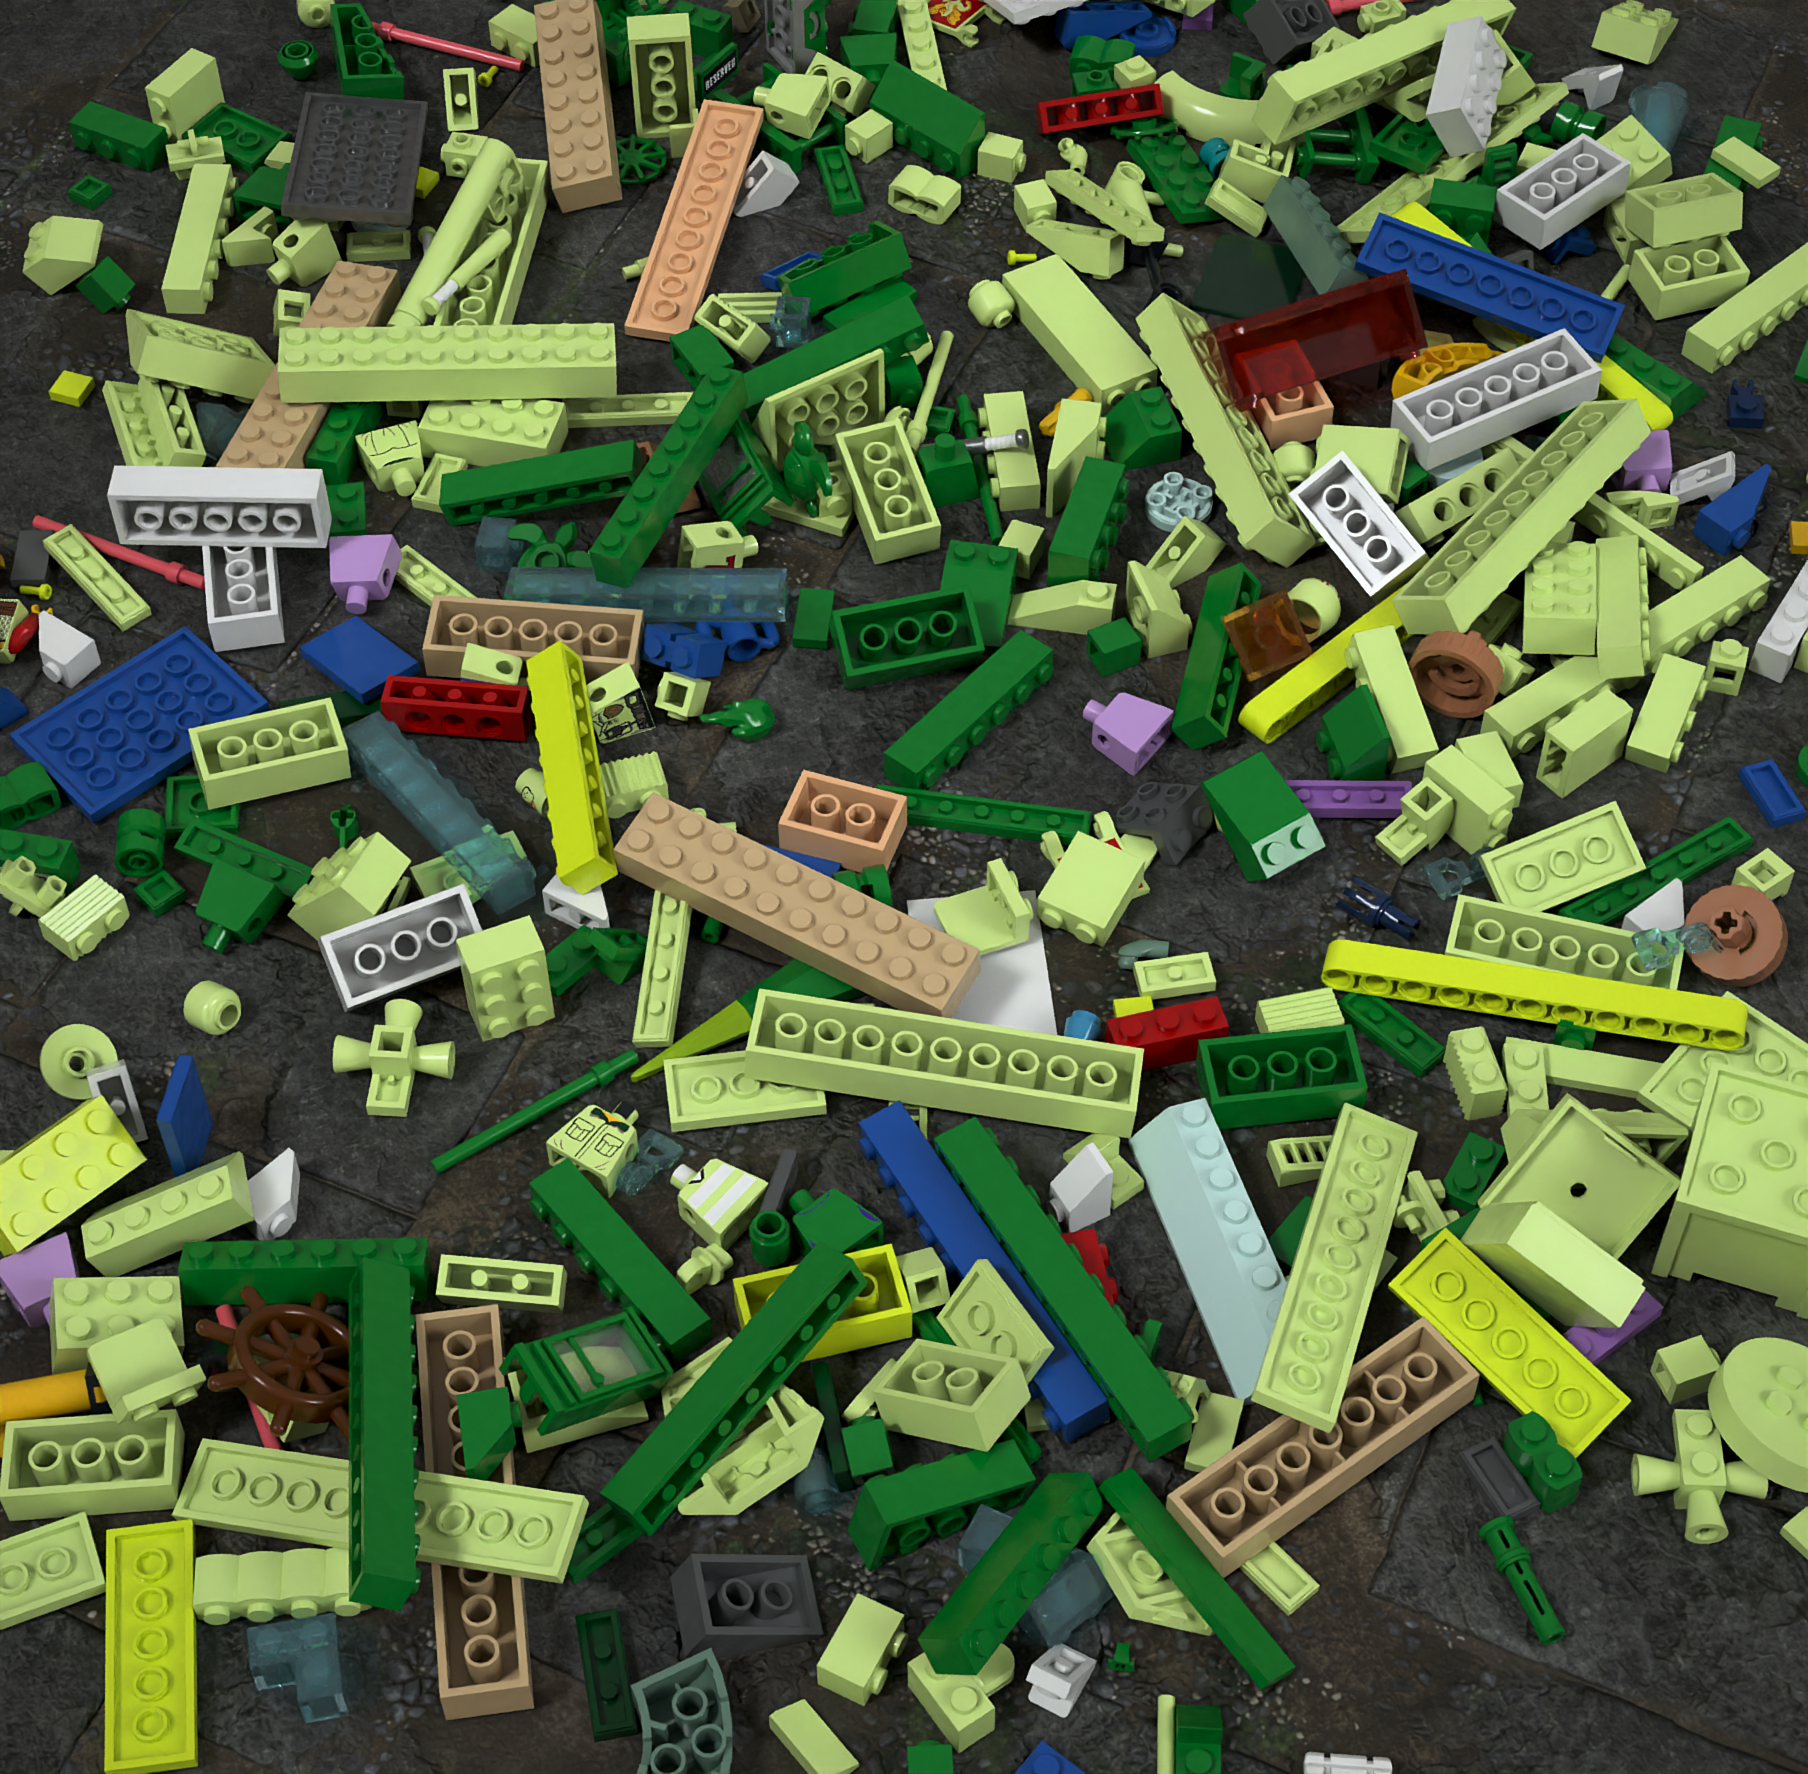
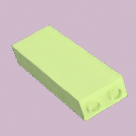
M1058 253L1002 274V284L1015 301V309L1013 311L1076 387L1087 389L1092 395L1093 402L1102 403L1101 414L1110 411L1129 392L1157 387L1158 368Z

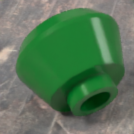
M294 40L283 45L277 54V59L288 76L297 80H303L315 71L318 50L307 41Z

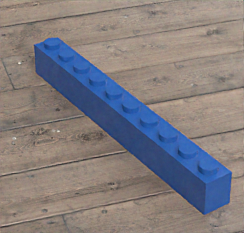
M900 1100L860 1121L859 1128L862 1138L857 1142L861 1152L868 1161L875 1160L879 1166L877 1173L886 1189L894 1188L899 1196L896 1198L897 1203L907 1219L911 1217L915 1219L919 1225L916 1229L923 1244L927 1248L933 1246L939 1254L938 1257L945 1266L946 1277L950 1278L953 1276L960 1285L977 1259H988L1053 1345L1054 1350L1027 1385L1031 1395L1030 1400L1033 1402L1039 1399L1045 1408L1041 1413L1051 1432L1056 1433L1059 1431L1068 1444L1108 1421L1110 1416L1107 1398Z

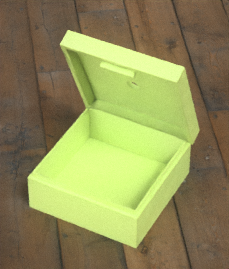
M1566 1093L1477 1202L1481 1210L1460 1241L1495 1274L1565 1326L1620 1328L1646 1288L1642 1286L1644 1281L1642 1278L1617 1260L1677 1190L1681 1179L1570 1094ZM1576 1183H1582L1586 1186L1585 1193L1580 1197H1575L1570 1192L1571 1187Z

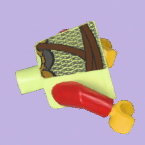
M0 599V663H12L15 660L16 654L21 652L31 638L39 631V614L41 613L39 605H32L31 614H29L19 599ZM49 607L46 612L53 615V609Z

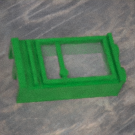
M739 416L698 479L720 520L731 522L741 537L748 536L744 525L749 520L760 526L770 524L772 519L769 513L761 509L770 499L775 497L790 507L795 501L752 424Z
M628 1307L625 1312L526 1344H523V1342L514 1344L499 1367L502 1375L524 1369L528 1377L519 1390L520 1399L523 1403L527 1404L535 1401L538 1395H540L548 1407L549 1412L537 1429L540 1436L658 1396L674 1374L668 1359L662 1354L649 1334L646 1325L640 1320L632 1307Z

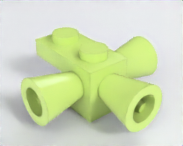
M394 999L387 1002L385 1005V1025L374 1026L371 1043L337 1035L333 1047V1070L335 1073L368 1068L372 1070V1079L366 1103L368 1115L407 1117L415 1071L452 1079L455 1068L454 1041L417 1046L414 1032L423 1011L413 1001Z
M1674 1409L1672 1415L1676 1448L1674 1462L1634 1453L1631 1464L1632 1490L1635 1496L1673 1490L1675 1509H1687L1685 1538L1697 1544L1716 1543L1725 1539L1729 1534L1719 1507L1725 1491L1764 1500L1768 1491V1478L1755 1471L1743 1460L1724 1463L1721 1436L1712 1419L1710 1410Z

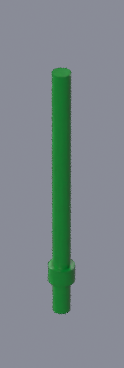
M960 395L957 398L960 412L958 417L960 430L965 434L966 439L979 437V420L977 414L972 410L970 398L968 395ZM984 454L970 456L992 545L998 546L1004 533L995 498H992L990 478Z
M631 1048L608 1062L602 1060L589 1067L590 1072L430 1160L433 1170L436 1174H439L596 1085L603 1087L615 1080L614 1075L638 1063L637 1054Z

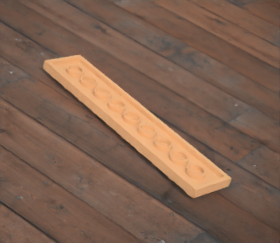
M703 100L624 325L625 335L670 342L669 337L694 327V316L700 309L764 119L763 108Z

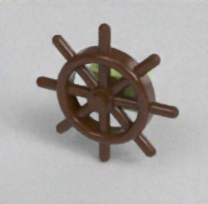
M245 1286L240 1291V1297L251 1313L240 1322L236 1330L208 1319H202L197 1323L196 1331L199 1335L229 1345L227 1351L229 1371L213 1375L209 1378L207 1385L211 1391L219 1392L238 1387L246 1397L255 1403L266 1418L267 1423L270 1425V1432L274 1436L280 1437L283 1443L324 1433L329 1422L334 1421L346 1439L349 1440V1327L334 1316L326 1313L329 1298L325 1293H316L312 1298L310 1307L288 1303L267 1305L253 1286ZM289 1333L298 1334L300 1337L292 1338ZM268 1334L275 1344L258 1337ZM319 1343L324 1345L326 1348H321ZM341 1361L346 1370L330 1364ZM325 1381L344 1388L333 1392Z

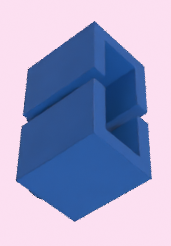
M673 622L647 624L640 659L662 667H670V670L694 679L720 676L727 642L703 633L696 634L697 631Z

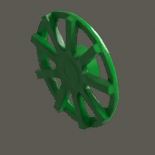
M1143 117L1116 123L1110 130L1111 135H1116V139L1135 136V140H1140L1144 135L1162 137L1163 132H1177L1179 121L1171 117Z
M631 134L630 138L616 140L617 151L621 153L617 154L618 165L621 168L619 172L621 184L635 185L645 183L656 178L664 170L667 161L666 152L657 144L655 139L638 138L635 134ZM630 144V149L626 150L622 145ZM636 144L643 145L638 150L635 149ZM650 148H653L655 151H657L652 153H645ZM647 159H661V164L647 161ZM644 167L655 171L647 177H644L642 173ZM626 173L637 174L638 179L626 180L624 177Z

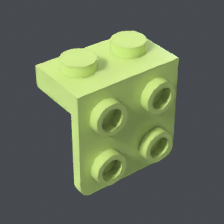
M1001 858L987 862L986 886L950 896L934 903V913L944 933L979 949L980 956L1029 940L1030 920L1033 919L1032 906L1027 898L1022 899L1015 873L1012 870H1007Z
M155 1318L95 1342L87 1349V1357L118 1425L134 1419L135 1423L144 1421L159 1413L158 1408L172 1402L174 1406L187 1403L198 1396L196 1391L206 1381L200 1364L187 1369L168 1325L162 1318Z

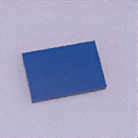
M357 616L299 647L301 657L362 704L383 693L388 675L412 677L420 672L418 661Z
M179 1055L176 1059L156 1118L175 1178L199 1168L213 1126L194 1058L187 1055Z

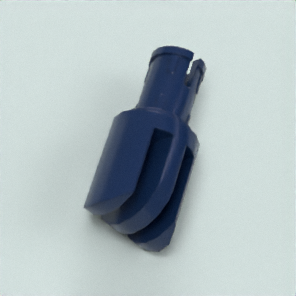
M1353 875L1350 881L1378 898L1373 902L1346 887L1343 894L1370 911L1368 915H1365L1341 900H1338L1336 907L1372 928L1383 925L1404 937L1405 940L1410 941L1415 936V933L1404 927L1403 924L1405 923L1418 931L1421 920L1395 907L1393 897L1388 893Z

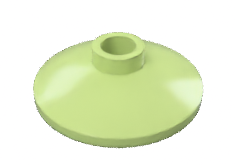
M71 1024L56 1030L46 1040L40 1054V1068L46 1083L57 1094L72 1100H88L93 1098L86 1070L118 1061L116 1050L110 1039L100 1030L84 1024ZM71 1059H76L81 1063L80 1071H74L70 1068L69 1062Z

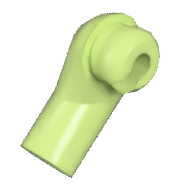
M1071 138L1062 139L1058 144V149L1061 151L1060 156L1071 164L1070 169L1083 176L1088 158L1086 150L1082 146L1074 144Z

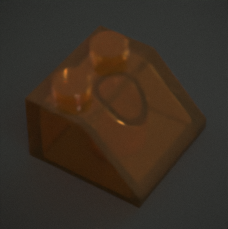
M1286 589L1268 595L1221 617L1249 682L1313 654Z

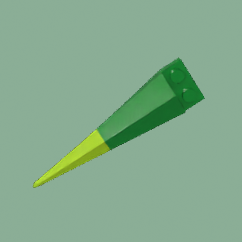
M794 959L637 1069L630 1076L632 1082H638L663 1071V1060L697 1056L749 1035L759 988L837 1001H847L867 995V993Z

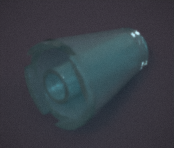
M1657 81V86L1647 87V83L1641 84L1629 96V116L1632 114L1671 155L1690 111L1688 94L1678 85L1665 81Z

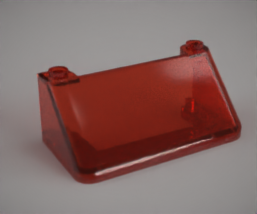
M1406 269L1378 276L1202 332L1206 347L1233 407L1240 406L1241 412L1261 406L1259 400L1267 396L1388 358L1400 356L1401 362L1421 356L1419 350L1428 347Z

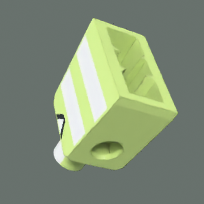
M711 1159L698 1173L687 1165L681 1164L674 1171L670 1180L672 1185L681 1190L677 1198L679 1214L682 1219L709 1245L716 1243L725 1251L749 1228L752 1220L759 1214L769 1183L719 1159Z

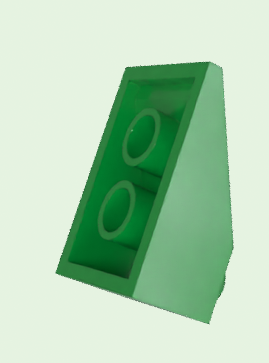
M950 540L940 590L969 585L985 650L997 651L1003 644L1016 586L1018 548Z
M1262 751L1249 756L1200 783L1247 882L1268 879L1326 846L1310 812Z

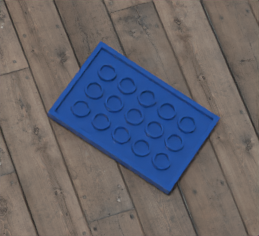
M184 626L15 730L9 736L12 744L30 762H41L54 785L95 824L193 761L188 729L270 711V707L266 699L191 630Z

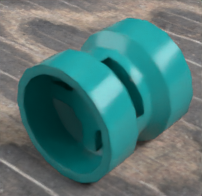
M1218 137L1207 141L1202 146L1199 155L1201 161L1209 168L1211 175L1216 180L1219 178L1222 164L1230 149L1226 140Z

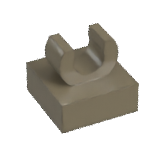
M728 0L722 7L723 11H730L732 25H736L739 33H748L761 17L755 0Z

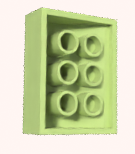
M127 309L126 311L130 364L136 373L139 374L138 376L144 380L158 382L160 378L171 381V384L178 388L190 389L191 386L203 388V392L213 396L221 397L223 393L235 395L234 398L238 401L253 404L275 367V364L251 337Z
M881 348L765 398L752 426L778 472L784 471V460L794 444V424L797 421H804L808 424L813 437L814 448L818 452L823 453L835 448V434L884 422V351Z

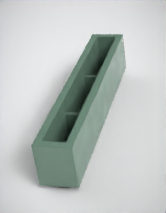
M1281 175L1263 205L1264 210L1321 299L1349 310L1367 281V274L1354 269L1358 258L1351 252V246L1341 237L1340 229L1331 222L1330 214L1319 204L1320 199L1309 189L1310 184L1300 177L1295 176L1291 179Z

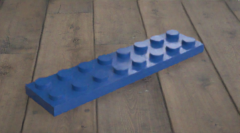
M1380 212L1354 268L1536 339L1565 328L1586 353L1599 363H1601L1625 308V305Z

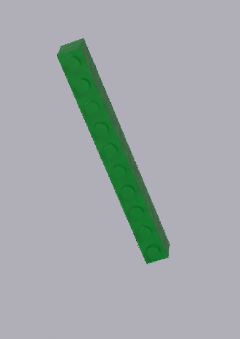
M973 1117L935 1137L936 1154L1108 1400L1109 1407L1146 1460L1150 1463L1191 1440L1192 1421L1194 1420L1191 1407L1183 1397L1177 1399L1170 1389L1172 1387L1170 1379L1161 1366L1154 1367L1148 1358L1149 1352L1144 1341L1139 1335L1132 1336L1129 1332L1121 1309L1115 1303L1110 1305L1106 1300L1104 1288L1098 1277L1094 1273L1089 1275L1083 1268V1260L1074 1244L1070 1243L1067 1245L1063 1240L1060 1226L1052 1214L1045 1215L1040 1208V1199L1034 1188L1030 1184L1027 1186L1023 1184L1019 1178L1020 1173L1014 1160L1010 1156L1004 1157L1000 1152L999 1143L993 1131L989 1127L984 1129L977 1118Z
M362 1257L349 1283V1601L401 1611L409 1595L416 1594L421 1580V1569L416 1568L420 1535L415 1534V1523L418 1518L420 1504L419 1501L414 1500V1491L419 1478V1470L414 1468L418 1437L413 1436L417 1406L412 1404V1396L417 1382L416 1375L412 1374L416 1345L411 1344V1335L415 1326V1315L410 1314L415 1288L410 1286V1268Z

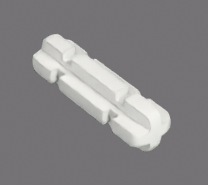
M1307 1752L1304 1757L1303 1772L1304 1774H1392L1391 1759L1387 1757L1373 1756V1761H1369L1366 1756L1330 1753V1758L1324 1757V1753Z

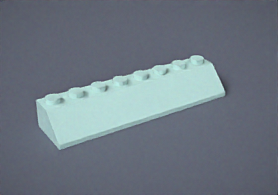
M1205 1098L1166 1108L1129 1139V1146L1234 1397L1244 1400V1406L1256 1403L1251 1401V1396L1287 1283Z

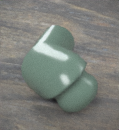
M1138 939L1120 947L1117 955H1120L1118 966L1120 969L1133 970L1134 962H1138V957L1149 959L1167 958L1169 942Z

